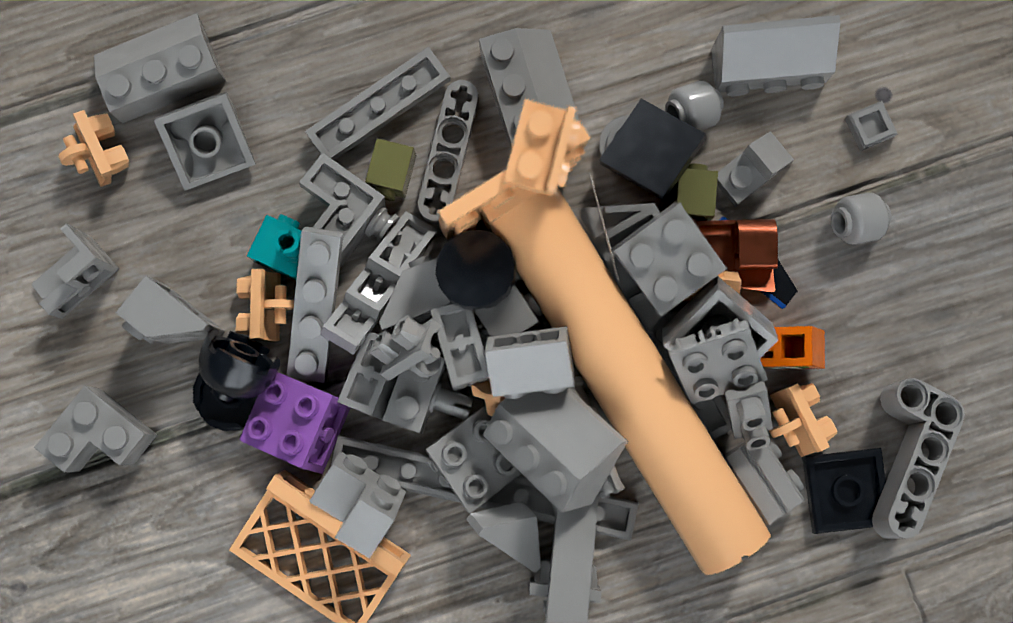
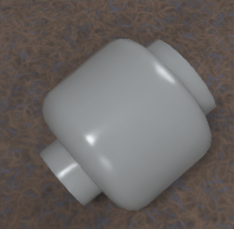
M699 80L674 89L665 105V112L702 131L717 125L721 118L724 101L717 89H714L708 82Z
M872 192L843 197L838 201L831 213V227L835 235L849 245L877 241L885 236L888 230L889 223L891 222V210L879 195Z

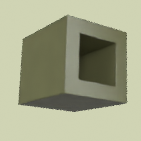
M377 138L365 183L385 196V200L395 201L396 196L406 198L416 160L414 147Z
M689 164L674 186L673 203H680L691 219L711 221L715 217L718 171H710L708 166L704 164Z

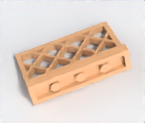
M286 470L274 475L266 488V493L229 551L335 623H355L343 614L341 601L360 597L363 615L357 623H367L411 555L383 537L369 559L335 538L343 522L309 502L316 490ZM273 498L286 506L289 521L275 524L269 523L267 507ZM295 513L301 516L302 518L296 519ZM261 518L262 526L255 527ZM311 523L317 527L320 543L302 546L297 525ZM290 527L294 548L275 551L271 530ZM264 532L268 553L256 555L243 546L250 534ZM327 535L332 537L334 540L328 541ZM343 545L348 548L353 564L333 568L329 547ZM322 548L326 569L307 573L303 552ZM296 553L300 574L286 576L279 570L277 557ZM359 556H360L362 559H364L366 562H361V563H360V561H359ZM264 559H269L270 564L264 561ZM376 567L385 573L387 578L381 587L365 589L361 569ZM354 570L358 591L339 594L335 574ZM328 575L332 596L319 598L311 592L309 579ZM300 580H301V581H302V586H301L300 584H298L297 582H295V581H300ZM376 594L370 604H368L367 596ZM332 602H333L335 608H333L332 606H330V605L327 604V603H332Z

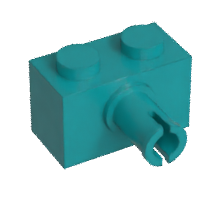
M280 214L278 219L266 215L247 257L264 267L296 281L302 232L299 229L301 223L283 214Z

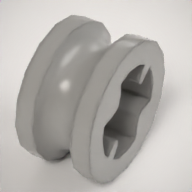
M384 206L381 207L369 222L365 235L368 237L376 236V242L380 244L400 217L396 214L390 216L388 209Z

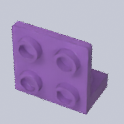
M277 372L269 387L258 395L240 436V441L301 469L323 474L350 407L338 403L339 397Z

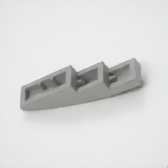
M405 211L370 255L366 267L348 288L342 303L323 325L320 335L354 355L382 317L402 271L410 268L409 263L423 256L438 230Z

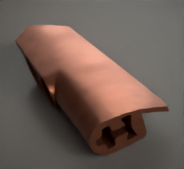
M692 219L727 269L725 271L738 272L742 281L741 289L775 292L773 269L778 268L777 224L774 219L696 221V219Z

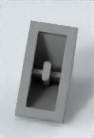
M524 502L470 513L467 517V522L479 536L534 573H537L541 568L537 516Z

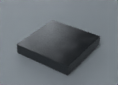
M641 98L599 161L602 166L665 201L707 139L706 133Z
M881 448L803 456L802 462L812 533L821 534L873 528V513L886 483Z

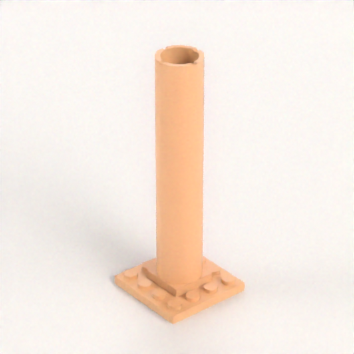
M582 124L575 147L567 145L563 161L571 163L569 173L573 171L577 162L581 160V156L586 153L584 147L590 140V136ZM505 170L439 210V228L447 240L452 236L476 230L477 223L482 219L487 229L491 228L493 233L501 237L509 246L518 274L542 310L552 328L567 326L574 365L612 427L628 441L625 448L700 570L705 575L720 573L742 562L743 556L747 555L750 557L764 546L771 537L768 528L558 186L554 194L549 196L503 183Z

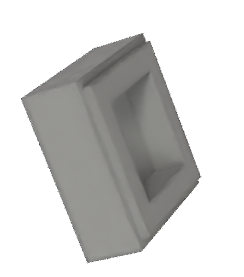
M883 101L851 113L845 118L860 152L898 135Z

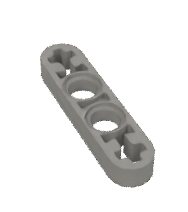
M466 80L454 81L446 89L418 199V208L421 216L431 224H439V214L437 211L436 215H431L429 207L425 206L426 202H433L436 193L435 187L429 188V184L432 183L440 188H451L449 193L442 189L440 196L442 205L447 206L455 201L478 109L479 97L477 89L471 82ZM461 91H467L468 98L472 100L471 102H464L461 112L462 117H469L467 121L458 116H447L448 112L455 115L457 104L456 99L452 98V96H459ZM447 126H460L464 132L462 140L455 144L446 142L442 137V133ZM442 160L450 161L455 167L453 176L446 180L437 178L433 172L435 165Z

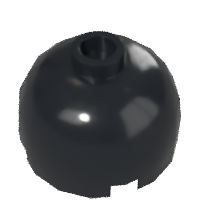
M220 329L209 331L202 344L198 363L199 373L205 383L212 388L211 393L218 399L232 402L234 399L245 400L254 398L265 391L274 380L281 366L280 359L276 357L273 362L267 357L270 349L242 334L230 331L226 338L217 336Z

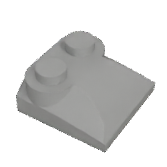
M227 92L191 103L154 119V123L184 191L256 164L238 120L236 108Z

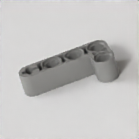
M915 378L905 379L886 386L880 397L881 406L886 413L909 425L873 513V528L878 535L886 539L912 538L921 530L965 416L964 408L956 398ZM902 390L908 395V406L901 400ZM936 407L942 413V423H940L936 418ZM922 442L926 443V445L928 446V458H926L922 453ZM909 476L915 482V491L913 494L909 491L907 487V480Z

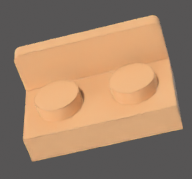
M525 99L503 181L504 184L549 196L554 194L557 186L565 187L571 164L570 162L563 161L567 145L575 147L581 126V121L574 120L577 108L568 106L565 110Z

